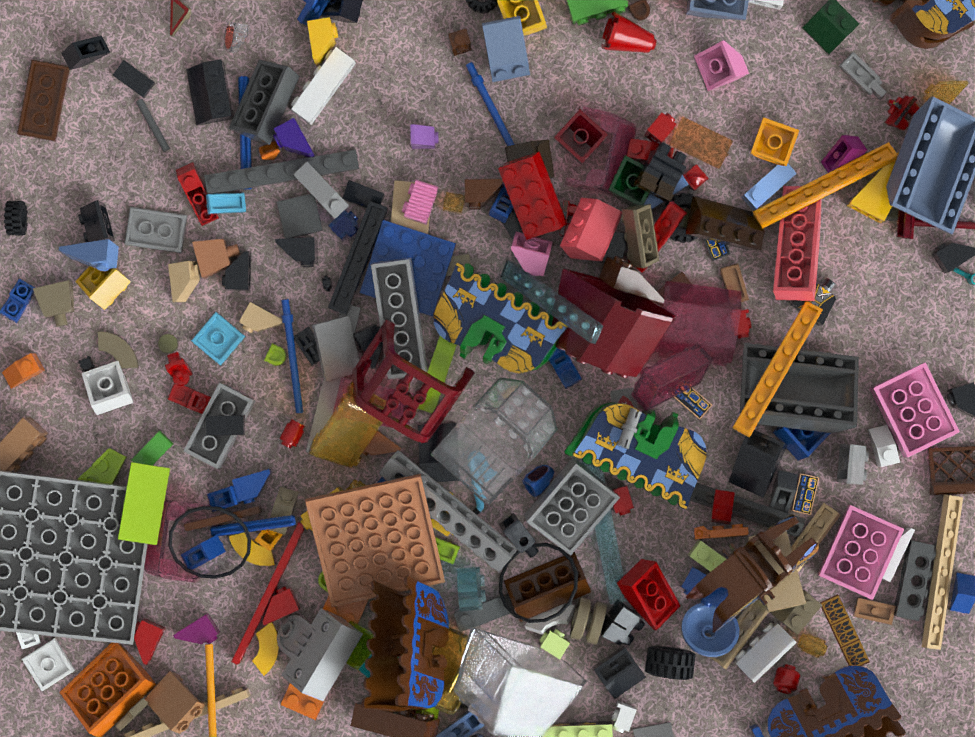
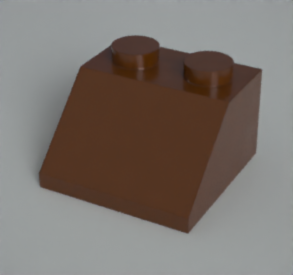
M465 179V207H469V210H481V207L485 206L502 189L503 180Z

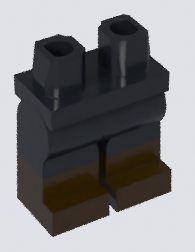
M662 142L657 146L656 150L650 152L633 185L664 202H671L675 187L686 169V166L683 164L687 155L675 151L672 158L668 157L667 155L671 147Z

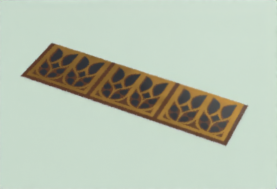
M837 594L820 602L848 666H863L869 663L868 656L839 595Z

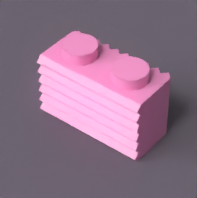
M416 180L415 184L411 183L408 194L411 195L409 202L405 201L402 212L405 213L404 217L427 225L439 188Z

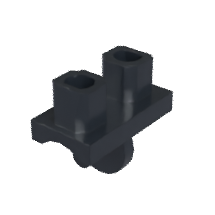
M308 326L296 334L294 340L311 366H313L320 359L314 333Z

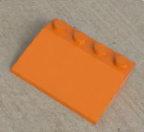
M110 643L59 693L87 732L96 737H102L156 683L120 643Z

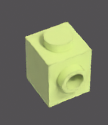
M550 629L548 633L545 632L539 639L541 642L540 648L558 659H561L570 641L565 639V634L557 629L554 631Z

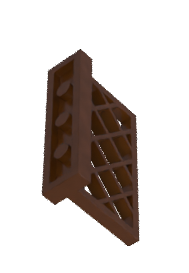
M975 446L928 448L930 495L975 494V478L971 475L975 471V467L970 473L961 467L966 459L975 465V461L970 457L971 453L975 451ZM940 452L946 458L939 465L933 460V453ZM954 452H960L965 457L959 464L950 457ZM947 460L956 466L950 474L941 467ZM957 469L966 475L963 481H957L952 476ZM938 470L947 476L943 482H935V473Z

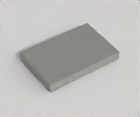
M130 207L124 245L182 253L188 216Z
M343 316L313 324L312 328L324 381L351 375L359 362L350 317Z

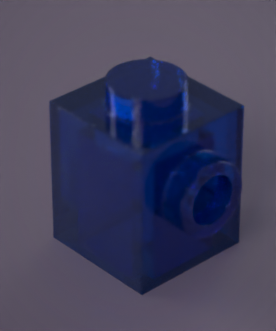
M344 210L328 226L343 241L347 236L351 238L358 231L357 227L359 224L356 222L358 218L352 211L347 213Z

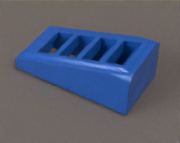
M503 185L489 211V216L506 223L513 210L511 200L503 197V194L509 197L506 187ZM499 202H502V203L508 205L509 208H507L506 206L500 204Z

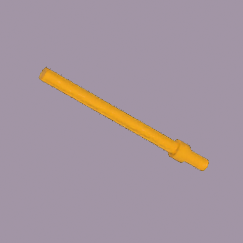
M205 644L209 737H217L213 644Z

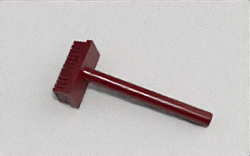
M901 210L898 211V233L896 237L913 239L914 226L934 227L920 219H915L914 216ZM958 221L955 228L975 229V222Z

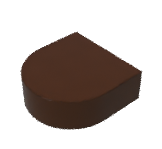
M639 0L628 6L632 17L638 21L645 20L650 14V6L647 0Z

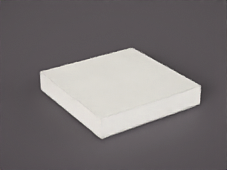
M56 638L22 658L41 691H44L75 671Z

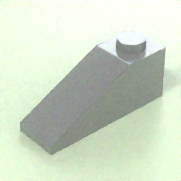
M307 161L293 173L333 218H337L349 206Z

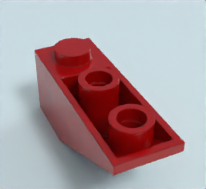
M192 162L176 169L177 178L201 225L203 226L219 219L218 214H208L207 190L194 163Z

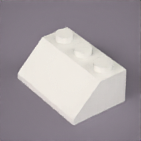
M776 622L767 624L763 628L764 633L760 637L755 636L749 642L750 646L745 651L743 649L740 650L735 657L736 660L733 661L754 683L797 643Z

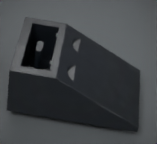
M754 430L750 438L745 436L728 482L764 498L787 445Z

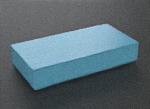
M244 193L206 195L208 214L246 212Z

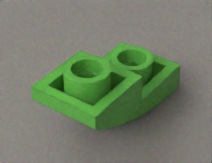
M159 431L131 461L154 465L174 443Z

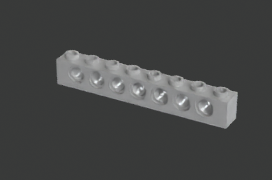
M399 450L379 472L386 481L403 478V476L408 477L421 474L430 517L440 523L446 531L452 533L461 543L469 547L475 555L481 557L496 571L500 572L518 550Z

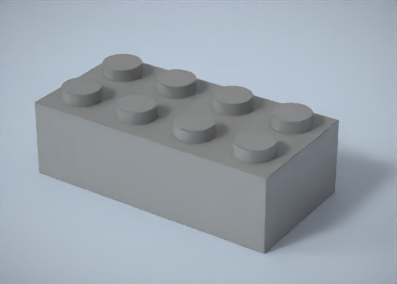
M219 383L184 452L216 469H221L238 435H206V416L245 415L246 421L256 400L223 383Z

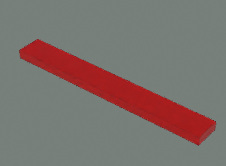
M300 521L231 661L236 665L241 663L305 530Z

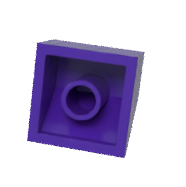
M295 118L274 128L276 134L273 137L280 148L284 147L288 152L308 158L315 157Z

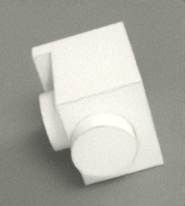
M617 701L616 705L619 708L613 712L611 718L614 721L612 729L621 733L624 730L629 732L637 709Z

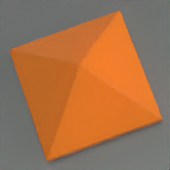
M276 141L271 142L270 145L266 144L258 148L262 160H274L280 153Z

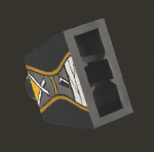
M828 278L824 280L821 286L816 283L815 301H808L823 309L816 321L818 326H822L825 323L836 300V297L830 293L836 284ZM794 300L790 305L800 311L805 301Z

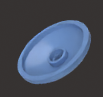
M699 603L686 612L681 625L682 636L686 644L700 655L707 657L725 655L734 648L738 641V621L735 617L713 633V616L717 607L712 605L709 608ZM705 633L711 634V637H707Z

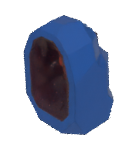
M548 465L534 468L522 480L525 489L535 498L540 496L553 479L554 470Z

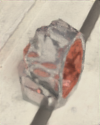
M228 22L224 35V46L227 52L236 53L240 50L242 44L246 42V37L249 36L250 25Z

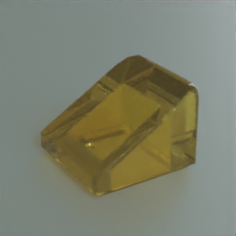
M446 192L443 211L462 215L465 195Z

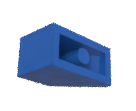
M271 469L233 479L232 482L238 502L243 501L244 504L254 502V497L260 495L272 473Z
M218 535L182 553L181 557L187 568L193 570L225 553L226 550Z

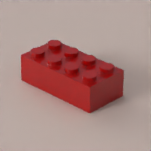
M539 151L506 162L498 168L526 240L559 230L567 223Z

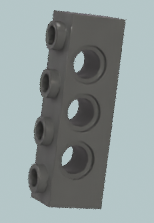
M910 540L902 566L894 604L896 606L894 616L919 621V618L923 616L924 606L922 604L923 599L928 594V587L926 585L927 580H930L932 575V568L930 566L931 561H934L936 556L935 545ZM921 556L923 558V564L920 567H917L915 564V560L917 557ZM917 575L919 577V583L913 586L911 583V579L913 576ZM914 594L915 602L908 604V596Z

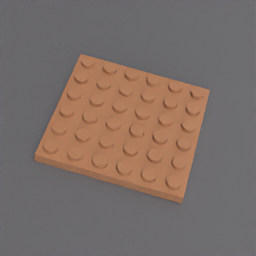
M421 474L305 499L332 607L376 598V594L371 589V582L374 580L400 592L409 590L404 584L405 576H410L427 586L445 582Z

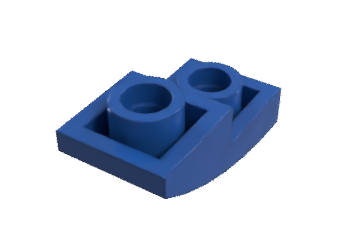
M19 278L9 293L10 297L1 308L0 314L17 324L34 295L33 288L35 287Z

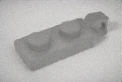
M854 52L839 65L865 93L867 92L869 95L873 93L879 100L887 93L880 86L882 84L880 77Z

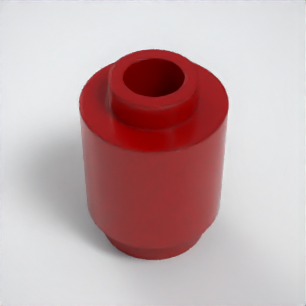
M291 419L289 423L287 422L279 438L282 440L281 444L290 449L292 446L297 447L304 433L303 429L305 426Z

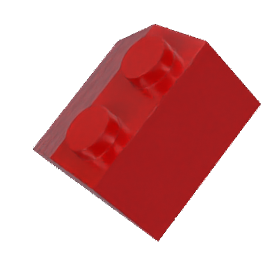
M641 559L617 582L626 600L655 631L681 606L656 561Z

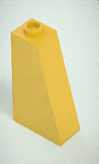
M896 161L881 168L849 201L847 207L880 224L884 222L892 208L889 203L886 186Z

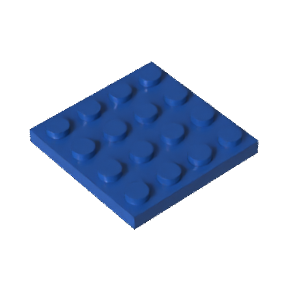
M383 220L360 293L376 298L371 269L372 263L411 257L419 312L433 316L456 243Z

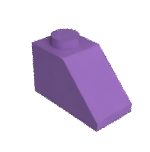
M410 124L412 149H435V144L439 143V134L435 132L434 127Z

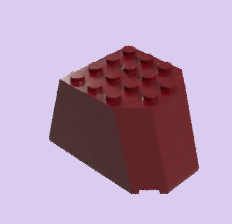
M563 268L552 326L558 321H564L568 324V327L556 342L555 347L565 350V354L571 357H576L575 360L582 364L588 363L598 367L606 374L612 375L614 372L623 378H628V376L637 377L641 374L677 315L650 299L613 289L599 277Z

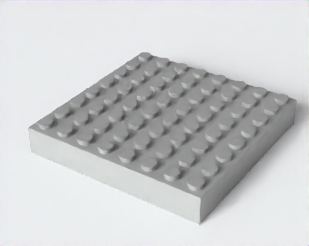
M0 470V631L133 645L147 544L117 539L127 486Z

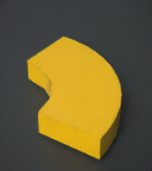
M240 533L229 536L234 550L244 558L247 553L248 539L246 534ZM251 539V550L246 561L260 566L275 565L272 550H267Z
M272 622L256 633L259 640V651L252 661L263 676L273 667L279 652L277 644L278 633Z

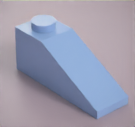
M789 164L787 166L777 165L741 198L755 211L797 173Z

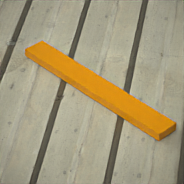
M888 142L752 212L753 216L763 229L896 161L898 154Z
M805 301L732 427L733 429L750 438L823 309Z

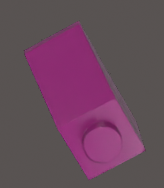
M842 135L821 163L829 173L864 155L867 148L858 136Z
M207 613L173 636L175 639L202 645L205 642L210 644L217 640L218 637L216 635L220 631L209 613Z

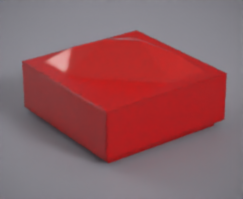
M697 164L683 175L689 184L688 186L693 191L709 179Z

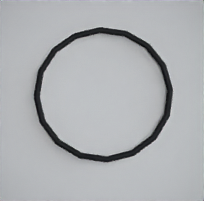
M200 506L187 510L175 520L169 531L168 547L174 561L186 572L200 578L217 579L233 574L244 565L250 554L251 537L246 525L234 513L221 507ZM203 509L217 510L232 516L243 527L248 539L247 553L241 563L231 571L218 575L200 574L188 569L176 557L172 547L173 531L181 519L189 513Z
M534 543L536 547L547 546L560 551L569 560L574 572V589L568 602L557 613L544 619H528L517 615L507 605L502 592L503 576L509 563L520 553L519 550L515 552L503 567L499 576V594L504 607L515 618L528 623L547 622L560 616L572 603L577 591L578 572L572 558L560 547L549 543Z

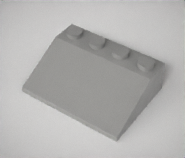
M572 457L524 516L528 524L569 555H572L619 500L620 496L586 466Z

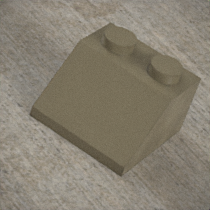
M803 590L806 604L770 612L797 635L822 606L805 590Z

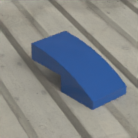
M557 348L549 362L563 386L567 389L581 381L582 378L569 355L565 354V350Z

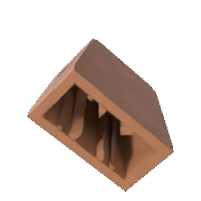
M224 239L192 242L201 277L204 279L227 269L232 264L230 258L241 255L238 244L227 247Z

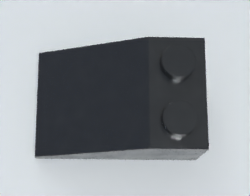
M456 423L440 424L428 442H419L420 469L436 482L459 481ZM418 425V431H421L424 425Z

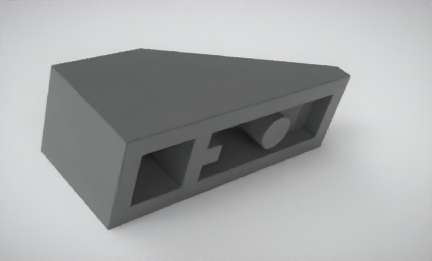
M505 594L504 597L507 605L514 611L509 594ZM499 596L455 611L454 617L459 631L462 632L510 614V612L504 607Z

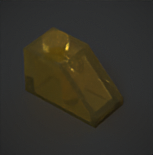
M939 81L935 85L931 83L924 91L926 95L922 99L927 101L930 97L934 96L950 104L969 82Z

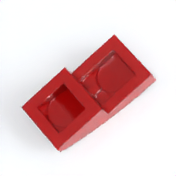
M174 383L167 399L203 414L211 397L185 385L178 386Z

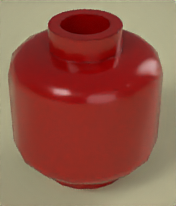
M785 664L784 667L776 669L773 681L776 691L789 695L791 692L797 691L800 673L795 670L796 667Z

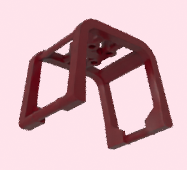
M385 320L352 371L353 398L355 403L369 415L410 439L426 443L449 413L475 372L466 367L457 379L455 386L445 384L403 359L395 352V324ZM383 342L385 358L364 388V378L372 361L370 357L379 343ZM394 364L407 374L397 382L395 391L387 397L386 405L382 410L370 403L369 400ZM413 377L424 383L420 389L415 391L414 396L408 392ZM432 387L444 394L421 431H418L407 425V422L415 417L417 408L425 402L427 392ZM401 401L406 406L399 420L390 415V412L396 409Z

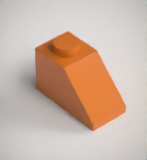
M30 353L15 361L2 374L10 388L13 389L45 371L38 356L35 353Z

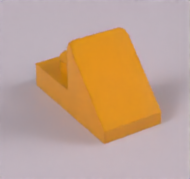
M262 530L254 541L271 551L275 548L283 534Z

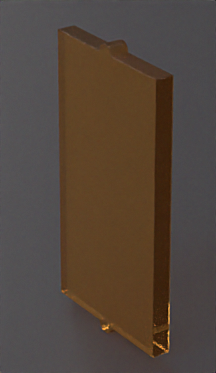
M682 117L677 129H674V135L669 146L720 169L725 157H728V151L733 140Z

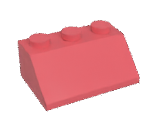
M581 198L560 244L561 248L571 259L603 261L621 219L622 211L598 199Z

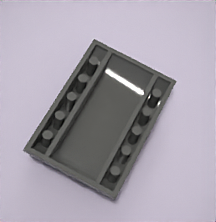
M752 343L743 344L740 413L779 347ZM800 350L758 424L826 433H836L856 428L859 357Z

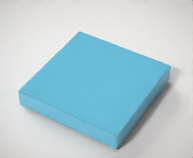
M215 312L191 341L221 366L246 336Z

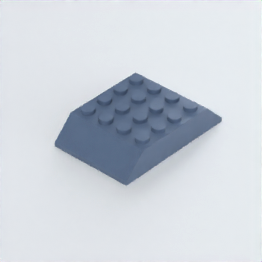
M932 96L913 115L886 188L890 206L949 234H953L975 177V117Z

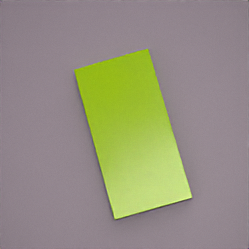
M131 462L118 540L157 545L170 468Z

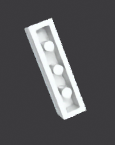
M337 47L327 53L325 63L316 68L312 81L306 82L302 88L304 92L300 97L297 96L291 104L293 106L291 108L292 112L310 125L313 124L356 64L355 60Z

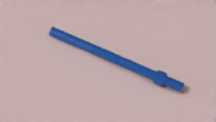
M472 62L468 63L466 68L472 77L471 81L474 87H477L506 145H515L483 84L482 76L478 74Z
M282 299L283 315L281 317L282 323L285 325L296 413H303L292 327L294 319L290 311L289 299Z

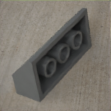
M259 60L229 129L254 141L270 145L275 134L274 128L279 125L300 76L288 66Z

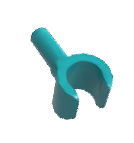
M958 268L953 270L964 276L969 284L975 285L973 282L975 273L969 274Z

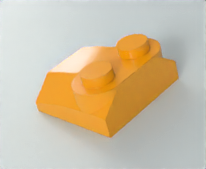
M763 117L750 154L776 165L787 166L799 130Z

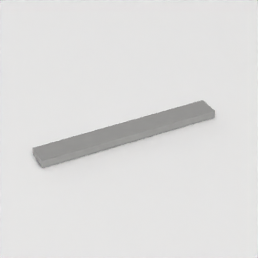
M351 305L347 315L340 313L339 317L349 316L353 333H355L361 308ZM344 377L324 381L323 379L306 448L308 453L325 456Z

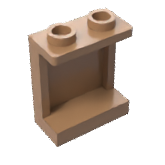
M169 671L145 700L171 731L180 734L189 727V724L195 717L202 713V709L206 705L199 701L183 684V679L180 675Z

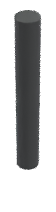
M139 99L136 101V104L163 152L168 151L170 147L144 100Z

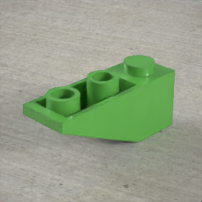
M566 0L572 24L577 23L578 26L588 23L589 19L596 18V20L606 18V14L612 12L623 13L628 7L627 0Z

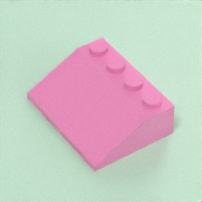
M926 362L869 388L903 457L908 458L960 432Z
M848 505L817 575L873 600L904 529L852 505Z

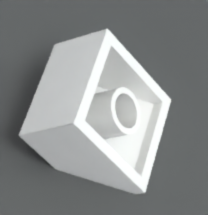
M119 361L82 373L89 401L96 415L133 403L130 389Z

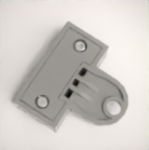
M322 608L312 623L298 615L288 617L281 624L277 634L278 647L291 658L281 676L301 693L324 701L363 633L342 617Z

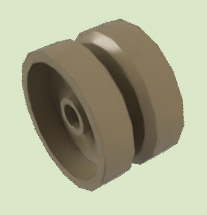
M580 597L571 621L570 638L580 640L586 629V642L596 645L604 623L607 604L597 601L593 606L592 612H590V599Z

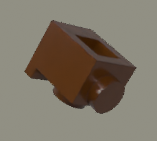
M466 28L448 34L454 56L472 51Z

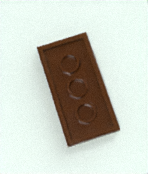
M31 59L17 131L18 135L56 142L70 70L68 66Z

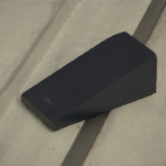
M245 415L206 416V435H245Z

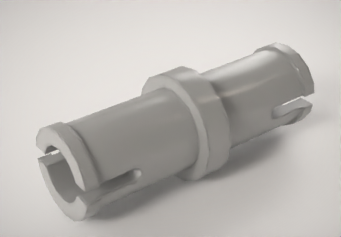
M630 408L626 422L621 427L623 430L617 446L629 449L633 435L638 430L636 427L642 414L641 411Z

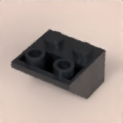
M622 646L593 666V670L614 699L646 678L625 646Z

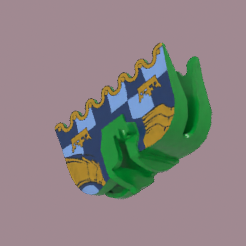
M456 263L449 283L434 312V326L438 334L448 342L459 345L461 352L459 356L464 359L475 346H483L490 341V345L483 356V363L489 364L494 361L510 372L525 373L537 370L548 363L557 349L555 347L556 342L567 329L568 324L564 321H558L552 326L554 311L539 313L540 304L538 302L523 303L524 297L522 293H506L507 286L504 283H490L491 278L488 274H473L474 267L471 264L466 263L463 265Z
M606 402L593 408L586 416L564 453L578 459H583L585 464L592 463L594 467H600L602 472H609L611 475L617 476L619 480H627L628 483L634 484L636 488H644L645 491L651 492L653 496H661L662 499L667 500L671 505L678 503L680 508L687 509L707 457L706 445L702 437L690 429L679 427L678 414L675 412L666 417L660 425L653 424L656 416L655 410L647 408L642 411L636 427L638 430L633 435L629 449H625L622 446H617L623 430L621 427L626 422L630 408H636L615 402Z

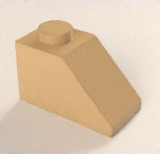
M197 261L168 264L172 302H186L199 283L200 270Z
M251 302L239 321L243 324L242 328L250 333L253 330L260 332L284 325L281 318Z

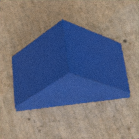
M234 486L207 494L210 506L225 509L241 504L237 500Z
M956 572L949 610L969 614L975 602V576Z

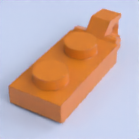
M743 524L731 525L732 528L724 529V526H712V530L700 526L694 528V538L697 540L747 536L749 532L748 527H743Z

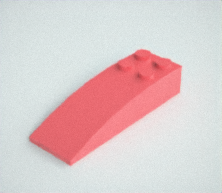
M783 186L782 196L802 186ZM822 199L780 220L773 286L776 300L815 301Z

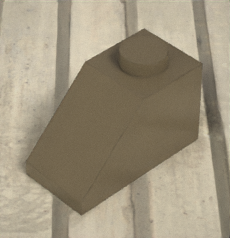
M280 486L270 518L293 515L299 492ZM288 527L267 530L285 535Z

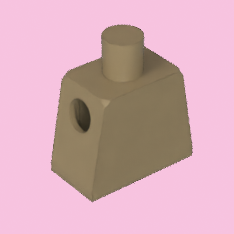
M67 280L33 288L44 317H54L56 327L68 325L65 314L74 312L73 282Z

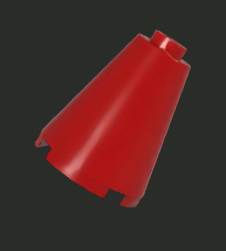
M612 12L614 17L613 19H608L602 39H605V44L601 43L602 49L649 53L650 50H654L657 42L654 39V34L619 13Z

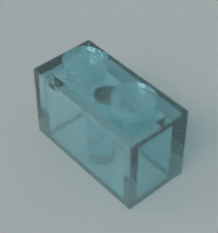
M480 567L457 569L459 611L483 610L482 602L486 601L485 590H481V586H485L484 574L480 575Z

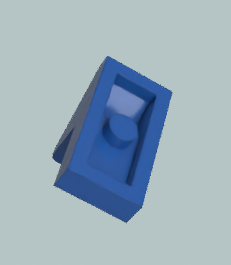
M303 0L306 2V5L297 20L301 24L308 25L307 21L319 19L330 0Z

